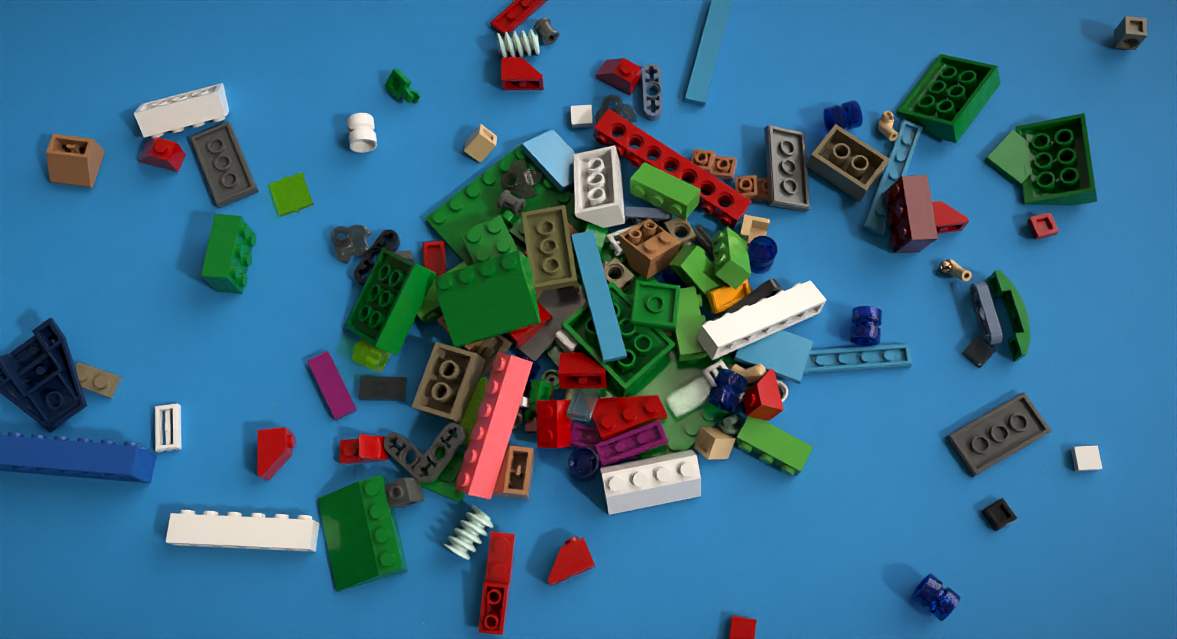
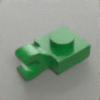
M399 69L392 70L384 86L397 99L404 98L407 103H411L412 100L418 103L421 97L417 91L409 88L412 82Z
M506 210L501 216L504 223L512 228L509 231L510 235L526 246L522 217L518 220L511 211Z
M533 380L529 391V403H532V406L527 409L525 419L533 421L534 414H537V400H550L551 383Z

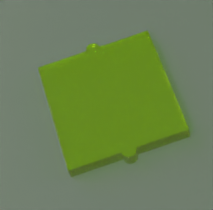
M303 172L290 177L285 176L284 179L269 184L280 217L293 212L299 213V210L314 205Z

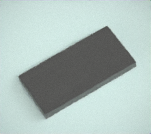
M230 121L190 137L218 208L259 192Z
M767 125L764 128L769 205L807 212L810 210L805 133Z
M579 283L580 292L577 293L570 287L544 291L537 301L553 319L520 348L513 342L512 345L534 364L553 345L556 340V333L561 329V324L587 302L584 287Z
M1025 392L949 434L946 436V439L971 476L974 477L1052 432V430Z

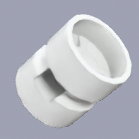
M356 113L349 116L346 123L350 149L358 153L374 150L377 147L376 133L373 131L375 129L373 117L367 113Z

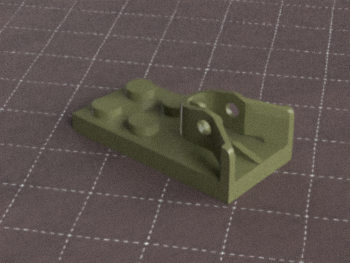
M562 205L522 212L527 258L530 261L536 299H539L546 290L570 287L576 293L580 292L566 206Z

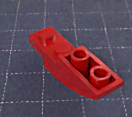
M491 531L478 633L503 635L513 571L516 533Z

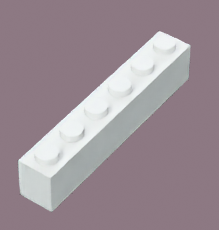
M811 281L803 284L798 283L791 289L781 290L770 298H762L751 306L745 305L739 311L732 314L726 313L720 319L705 322L700 328L697 340L710 358L714 360L819 314L827 300Z
M180 510V514H170L166 543L172 545L316 552L319 523L312 520V516L298 515L297 519H289V515L274 514V518H265V514L251 513L250 517H242V513L227 512V516H218L219 512L204 511L203 515H196L195 511Z

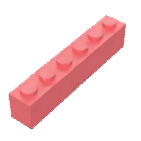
M497 352L489 381L486 384V391L478 410L477 420L471 432V439L464 454L463 465L457 477L455 489L468 495L491 499L533 362Z

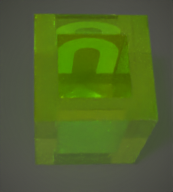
M361 339L354 346L351 359L373 371L382 372L391 353Z

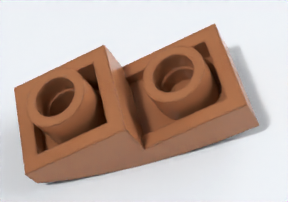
M694 149L691 159L692 163L714 177L733 181L737 158L716 156L715 151Z
M757 175L735 177V190L750 200H769L767 178L757 179Z

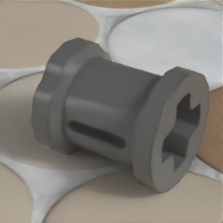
M543 17L535 23L534 30L540 33L542 42L545 45H551L557 41L559 32L553 29L548 17Z
M505 190L500 195L497 205L499 208L504 207L518 217L526 205V200L523 198L519 199L513 196L509 190Z

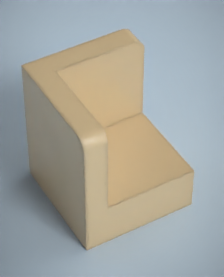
M480 124L465 141L464 151L478 162H482L496 147L497 136Z
M744 214L739 236L747 241V245L764 247L770 220Z
M701 427L694 449L708 460L728 459L736 438L722 433L720 427Z

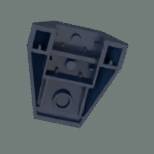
M53 318L47 319L32 330L34 336L11 353L0 355V393L50 432L87 407L66 337Z

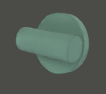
M733 414L724 420H720L718 426L721 428V432L729 436L739 434L741 428L737 423L740 422L741 417L739 414Z

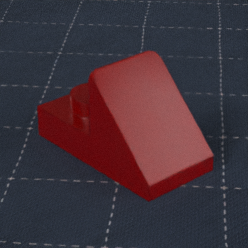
M359 434L358 439L340 440V464L388 461V452L384 448V439L386 437Z

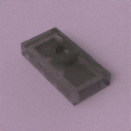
M361 376L359 400L405 401L407 378Z

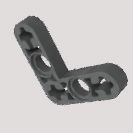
M450 423L446 425L425 454L404 435L392 432L384 439V448L418 481L431 483L437 479L464 443L467 432L464 426L460 424ZM453 430H456L457 438H453ZM395 439L397 440V444L400 447H403L402 450L394 447L395 444L393 443V441ZM444 441H449L448 443L451 444V447L450 445L444 443ZM439 447H444L445 455L439 460L436 457V451ZM413 451L415 453V460L413 463L408 464L407 455ZM424 468H428V470H427L428 473H429L428 476H424V475H425Z

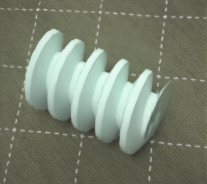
M529 29L528 36H526L524 30H521L520 37H518L516 31H513L512 38H510L507 32H505L504 39L501 38L499 33L496 35L499 57L502 54L503 58H507L508 53L515 57L516 52L519 53L520 57H523L524 51L527 52L528 56H531L532 50L535 51L536 55L540 53L537 33L535 35L532 29Z
M474 505L471 508L475 513L466 512L465 514L469 521L460 520L463 529L454 528L457 537L448 536L451 545L443 544L460 558L470 560V556L467 553L468 550L476 551L473 543H482L479 534L488 535L484 529L485 526L489 528L494 527L490 521L491 518Z

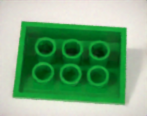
M940 54L896 112L911 123L923 126V130L934 137L957 143L1000 86L998 66Z
M1085 113L1015 126L1016 133L1031 143L1036 151L1041 152L1034 158L1036 169L1022 183L1026 205H1080L1097 202ZM1045 158L1039 165L1037 164L1038 159Z
M382 247L344 327L371 345L397 355L404 344L409 329L414 324V319L422 307L424 298L429 288L433 285L434 277L437 273Z
M519 250L434 277L437 298L453 346L456 348L541 323L530 261Z
M611 281L608 284L627 354L626 358L603 363L588 302L561 324V328L577 343V350L579 352L585 353L605 369L606 380L625 397L660 363L676 344L661 329L630 325L632 300Z
M383 475L355 482L318 498L337 592L408 571L394 508L389 507L385 484H388V480Z

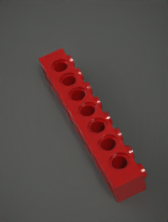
M608 109L594 126L593 137L599 144L608 147L615 145L618 156L628 159L634 167L640 168L645 162L678 179H689L692 181L691 185L701 189V191L709 192L710 195H703L700 191L698 206L705 213L717 217L723 225L735 228L748 210L751 203L750 199L612 110ZM619 134L621 137H614L613 135ZM636 145V146H638L639 148H638V149H633V148H631L630 146ZM652 156L655 157L656 160H650L647 157ZM666 168H672L674 171H673V172H668V171L665 170V169H666ZM724 202L728 207H722L719 203Z

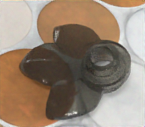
M617 95L605 97L602 102V108L595 115L596 124L608 109L630 123L637 121L634 108L629 104L623 103ZM615 102L616 107L610 108L609 103Z
M522 159L510 165L509 172L502 176L500 184L504 191L509 190L510 193H515L519 198L530 199L537 196V191L534 187L539 184L543 174L537 170L527 169L526 161ZM511 181L515 182L514 185H508Z
M353 225L349 228L344 226L334 228L331 232V242L335 245V255L338 260L348 264L352 255L364 257L369 251V246L365 239L372 232L362 225ZM340 233L345 234L346 238L339 239L338 235Z

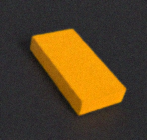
M748 279L736 290L729 284H724L707 291L712 313L717 314L729 309L751 293Z

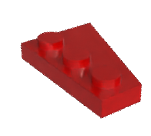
M658 395L585 399V404L601 441L657 420L667 419L666 410Z

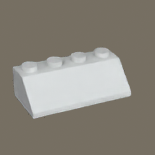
M220 83L143 103L134 112L143 137L151 136V138L163 136V132L172 131V133H177L184 130L186 126L192 125L193 128L205 124V121H222L227 116L229 108L224 85Z
M615 145L573 154L576 217L602 228L625 224L621 163Z
M693 450L600 468L609 515L701 496V476L697 455Z

